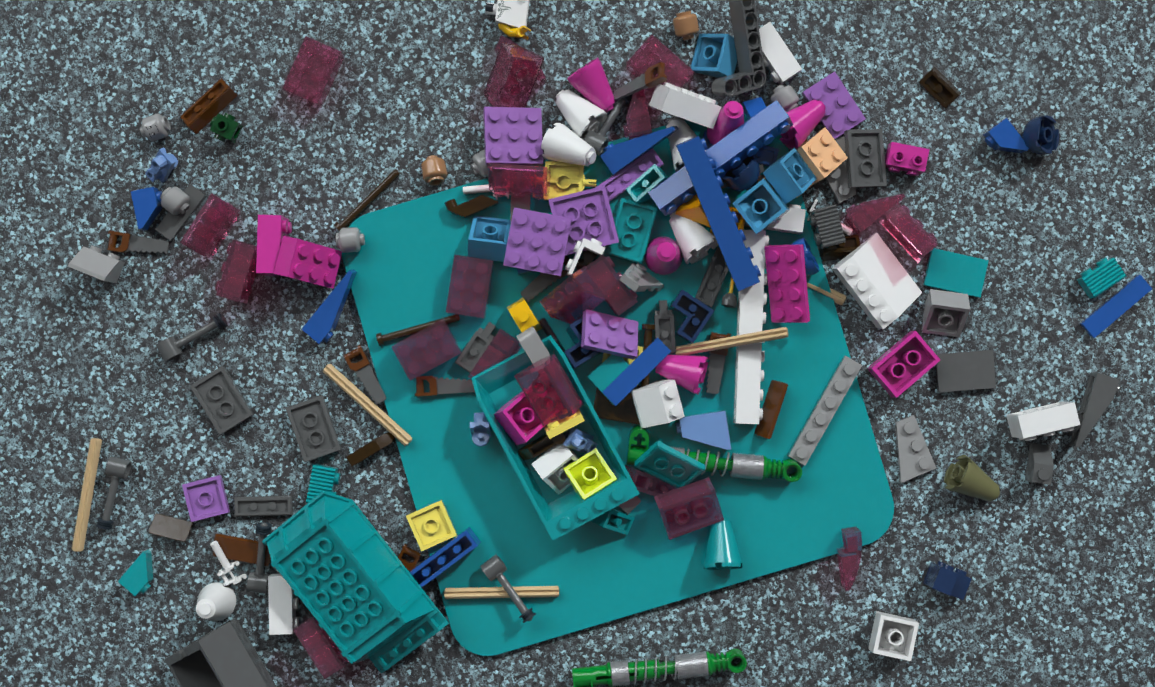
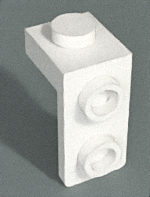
M585 238L581 242L577 241L573 249L576 254L573 260L569 259L565 267L568 270L566 275H572L583 248L601 256L605 250V247L601 246L602 242L593 238L591 241Z

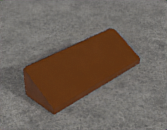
M221 78L180 118L197 134L213 117L236 98L237 94Z
M776 380L771 381L762 408L763 418L759 420V424H757L755 429L756 435L767 439L772 437L788 388L787 383Z
M215 534L214 541L218 542L227 559L257 564L259 541ZM266 545L264 566H269L271 558L268 546Z

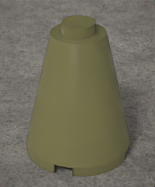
M961 455L956 459L959 461L956 464L951 463L944 476V483L947 484L945 488L949 491L988 502L998 498L1000 494L999 485L968 456Z

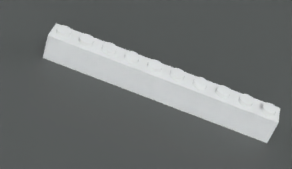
M743 230L746 240L743 241L746 248L750 247L754 256L751 259L753 266H758L761 276L758 277L759 283L738 291L737 335L762 331V325L766 323V312H763V305H766L767 293H764V285H767V274H764L766 266L764 247L769 245V236L766 235L765 230L758 234L753 230ZM765 341L736 346L734 423L759 424V420L763 418V409H760V401H763V389H760V382L764 381V370H761V362L765 360V351H762V343H765Z

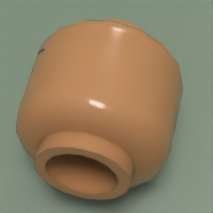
M691 11L677 13V17L673 19L675 35L683 37V40L694 38V34L699 32L697 15L691 13Z
M431 155L421 164L423 179L430 185L442 184L447 178L446 163L442 158Z

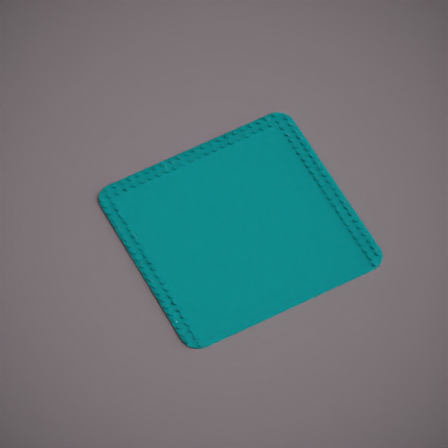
M743 107V111H744V123H745V122H747V117H746L745 110H744V107ZM685 119L684 121L700 137V140L703 139L704 131L707 130V127ZM667 125L610 141L608 145H615L666 129ZM778 135L770 144L766 145L779 149L777 160L789 152L788 147L779 140L782 138L781 135ZM667 137L653 149L664 163L660 168L670 177L676 171ZM596 155L594 163L584 166L583 173L585 179L596 180V183L604 182L613 176L602 158ZM543 161L542 166H531V176L543 177L546 161ZM512 171L495 175V185L502 186L508 184L507 174H510L511 181ZM491 177L364 214L348 227H357L360 233L365 236V245H361L359 252H342V258L346 272L349 270L357 272L351 289L376 375L386 395L384 402L388 416L412 437V441L406 446L397 438L395 439L416 511L442 500L457 536L470 527L481 541L476 548L436 577L452 633L466 650L482 656L499 655L868 545L878 540L888 530L894 515V501L857 377H855L806 466L798 462L802 469V476L796 482H789L785 479H780V477L779 479H776V477L771 478V476L765 480L735 478L730 476L729 471H726L721 476L719 470H716L714 475H711L710 472L700 474L681 490L635 467V465H627L629 434L631 429L635 426H640L639 424L600 419L640 493L637 497L641 502L628 514L635 517L628 535L603 528L589 521L552 541L492 427V437H489L487 445L479 447L473 443L470 422H474V413H484L478 403L476 393L415 396L416 377L418 376L469 380L524 350L516 337L522 332L507 307L524 298L521 292L541 272L518 275L517 268L504 266V262L467 257L468 239L474 215L511 220V195H509V199L507 196L498 197V205L467 218L447 211L444 203L452 199L456 200L457 205L481 195L496 200V197H493L495 191L463 194V187L492 184ZM531 184L530 210L551 214L548 200H543L544 189L542 184ZM585 187L583 191L593 189L595 187ZM729 187L721 189L723 194L727 193L731 204L728 206L734 208L735 206L732 203L748 191H735ZM506 188L497 189V193L507 192ZM802 194L786 204L787 207L790 204L800 205L801 209L806 210ZM653 199L642 202V204L658 208ZM658 208L648 244L653 239L663 236L677 241L669 223L671 214L664 216ZM807 210L803 233L801 234L764 229L766 235L769 236V245H790L804 237L820 269L816 274L806 277L808 283L831 293L819 250L814 240L813 230L810 221H807L809 218ZM701 224L707 231L710 232L711 227ZM744 226L743 230H752V228ZM603 246L605 247L601 256L597 255L585 270H577L575 267L571 276L566 275L561 279H557L556 282H552L551 286L548 285L547 289H543L542 293L539 292L538 296H534V299H530L529 303L527 302L537 321L542 318L546 319L565 351L575 345L566 329L569 325L581 319L586 309L638 321V346L644 347L645 329H642V324L654 325L655 311H659L660 300H667L668 310H672V314H674L675 347L691 344L676 334V331L686 317L670 306L680 290H684L693 297L696 296L716 248L714 250L710 248L707 251V256L693 264L690 262L687 264L683 258L679 268L668 275H660L653 272L646 265L644 258L641 265L647 269L646 272L664 286L660 291L655 289L649 291L646 289L644 292H635L619 280L633 262L605 254L607 246ZM583 252L581 253L579 259H584ZM575 254L567 255V257L572 260L575 256ZM766 267L764 268V274H767ZM729 270L713 306L710 307L714 312L694 343L709 341L711 332L725 335L730 333L731 337L737 336L738 290L735 284L733 294L737 298V307L731 308L721 305L723 296L729 293L731 274ZM768 280L767 285H764V293H767L766 305H763V312H766V323L762 325V331L787 327L789 333L787 338L762 343V351H765V360L761 362V370H764V381L760 382V389H763V401H760V409L763 408L772 380L788 384L770 439L755 434L757 424L734 423L736 347H730L725 358L718 394L706 392L708 389L706 387L708 384L707 379L709 378L707 376L708 370L704 382L698 385L701 388L699 394H694L677 384L676 386L685 416L723 410L726 412L731 450L681 437V434H677L675 422H679L678 420L646 427L645 429L649 435L648 448L657 441H660L669 447L684 448L685 451L688 449L691 452L700 450L702 453H708L710 451L716 457L718 452H720V458H727L728 453H730V458L732 453L763 455L771 459V461L776 459V462L777 460L782 462V460L792 459L788 454L844 356L851 359L833 298L807 287L810 321L807 323H772ZM455 314L460 317L458 322L384 342L385 345L381 347L377 341V333L384 335ZM491 322L496 325L491 334L494 336L493 342L473 372L470 373L455 362L474 333L480 327L485 329L487 324ZM543 329L537 331L541 340L547 337ZM652 330L653 342L655 340V330ZM708 352L691 354L690 356L709 357L710 354ZM603 353L574 370L593 407L596 386L587 376L602 363ZM654 368L649 375V384L666 378L657 374ZM424 380V393L430 392V385L427 380ZM639 433L638 436L636 437V439H637V445L631 444V446H637V447H645V446H646V445H641V443H640V439L642 438V434ZM789 467L787 474H793L796 471V467ZM620 506L614 508L626 513ZM716 517H727V520L731 521L743 568L732 570L731 568L725 570L704 569L710 526ZM455 537L428 548L429 555L434 554ZM497 554L507 567L503 575L512 587L559 586V596L520 598L528 610L532 608L533 610L531 611L536 613L531 621L523 623L524 620L519 618L522 614L511 598L445 599L444 590L445 588L502 587L497 578L490 581L480 565Z

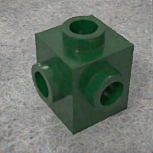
M218 113L211 120L210 131L215 134L214 137L218 140L225 142L227 139L235 143L243 126L235 121L236 118L227 113L223 116Z

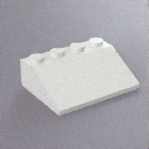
M877 232L831 268L876 328H886L922 293Z

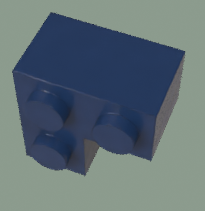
M680 290L670 306L686 317L676 331V334L691 344L694 343L714 312L713 309L684 290Z
M583 317L569 325L566 329L575 343L574 346L564 351L573 370L602 353L581 348Z
M938 561L937 564L931 562L923 583L932 589L964 600L972 579L966 576L967 572L958 568L954 571V567Z

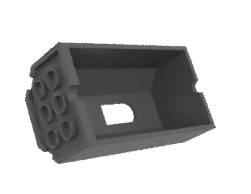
M237 618L217 627L165 659L180 687H276Z

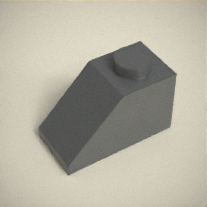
M1030 443L1025 481L1051 485L1054 468L1051 447L1049 445Z

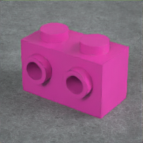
M891 142L887 146L885 167L889 168L888 171L899 173L901 170L906 171L907 175L919 176V174L924 173L926 170L930 149Z

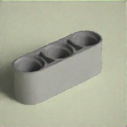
M533 326L516 336L545 384L562 375Z

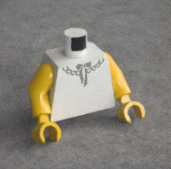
M498 0L497 4L486 2L485 14L496 15V25H498L503 33L508 37L529 39L525 33L527 31L531 32V29L527 27L530 0Z

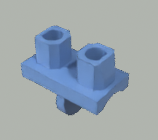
M163 147L159 149L156 157L152 159L151 167L145 174L152 182L159 179L163 183L167 180L172 169L177 167L178 160L173 154H167L166 149Z
M474 413V422H470L472 440L476 446L482 447L489 442V437H492V431L485 414Z
M572 427L565 432V442L563 445L585 454L586 451L589 453L598 446L597 443L592 441L594 436Z

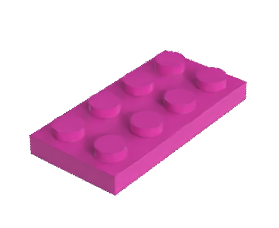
M803 244L765 246L772 323L809 322L810 313Z

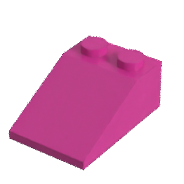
M540 377L494 413V416L513 442L519 445L526 443L566 406L548 383L545 384Z

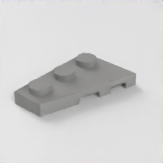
M845 136L836 140V142L846 154ZM845 160L825 178L838 204L856 195V188H849L847 161Z
M634 262L619 279L635 292H644L646 289L649 291L654 289L660 291L664 286L646 272L647 269L643 265Z
M911 415L895 422L900 471L899 482L903 483L936 469L915 416Z

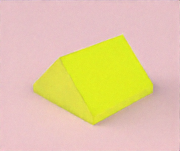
M597 448L563 468L575 492L583 500L617 481L616 476Z

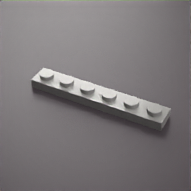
M847 356L843 357L790 450L789 457L806 466L861 369V364Z

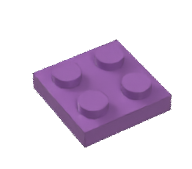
M221 475L182 485L191 522L230 512Z

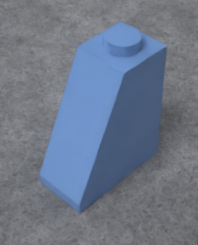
M724 410L685 416L678 419L679 422H675L677 434L680 433L681 437L731 450L726 412Z

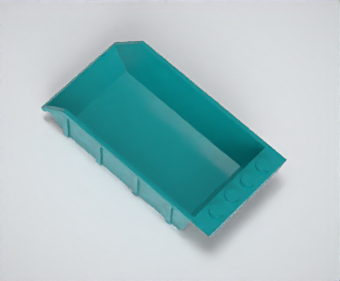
M550 335L544 338L542 342L562 375L548 382V384L566 406L555 417L560 418L564 416V412L571 408H579L585 421L574 426V428L594 436L592 441L598 444L597 450L617 478V481L586 500H583L575 492L572 485L558 495L542 480L532 466V463L545 452L527 460H523L518 450L545 435V427L539 430L526 443L516 445L494 416V413L508 401L540 378L525 350L503 360L471 379L478 403L552 541L640 493L566 355ZM570 448L578 458H581L585 455L582 452Z
M322 491L262 540L263 544L268 546L273 568L276 567L294 590L295 596L301 599L319 622L320 628L323 627L341 650L342 656L346 657L351 664L370 659L379 672L383 673L449 624L352 499Z

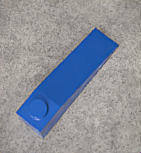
M672 126L615 145L610 144L603 149L604 153L600 157L614 175L678 130V127Z
M355 270L347 272L303 326L302 330L318 344L327 343L334 336L332 332L337 326L357 272Z

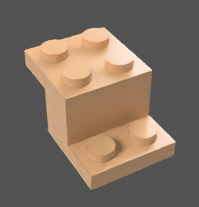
M826 127L804 142L801 147L796 148L817 178L809 187L826 178L848 158Z

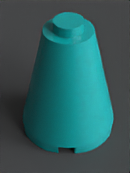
M716 517L710 526L704 569L725 570L731 568L732 570L743 568L731 521H728L727 517Z

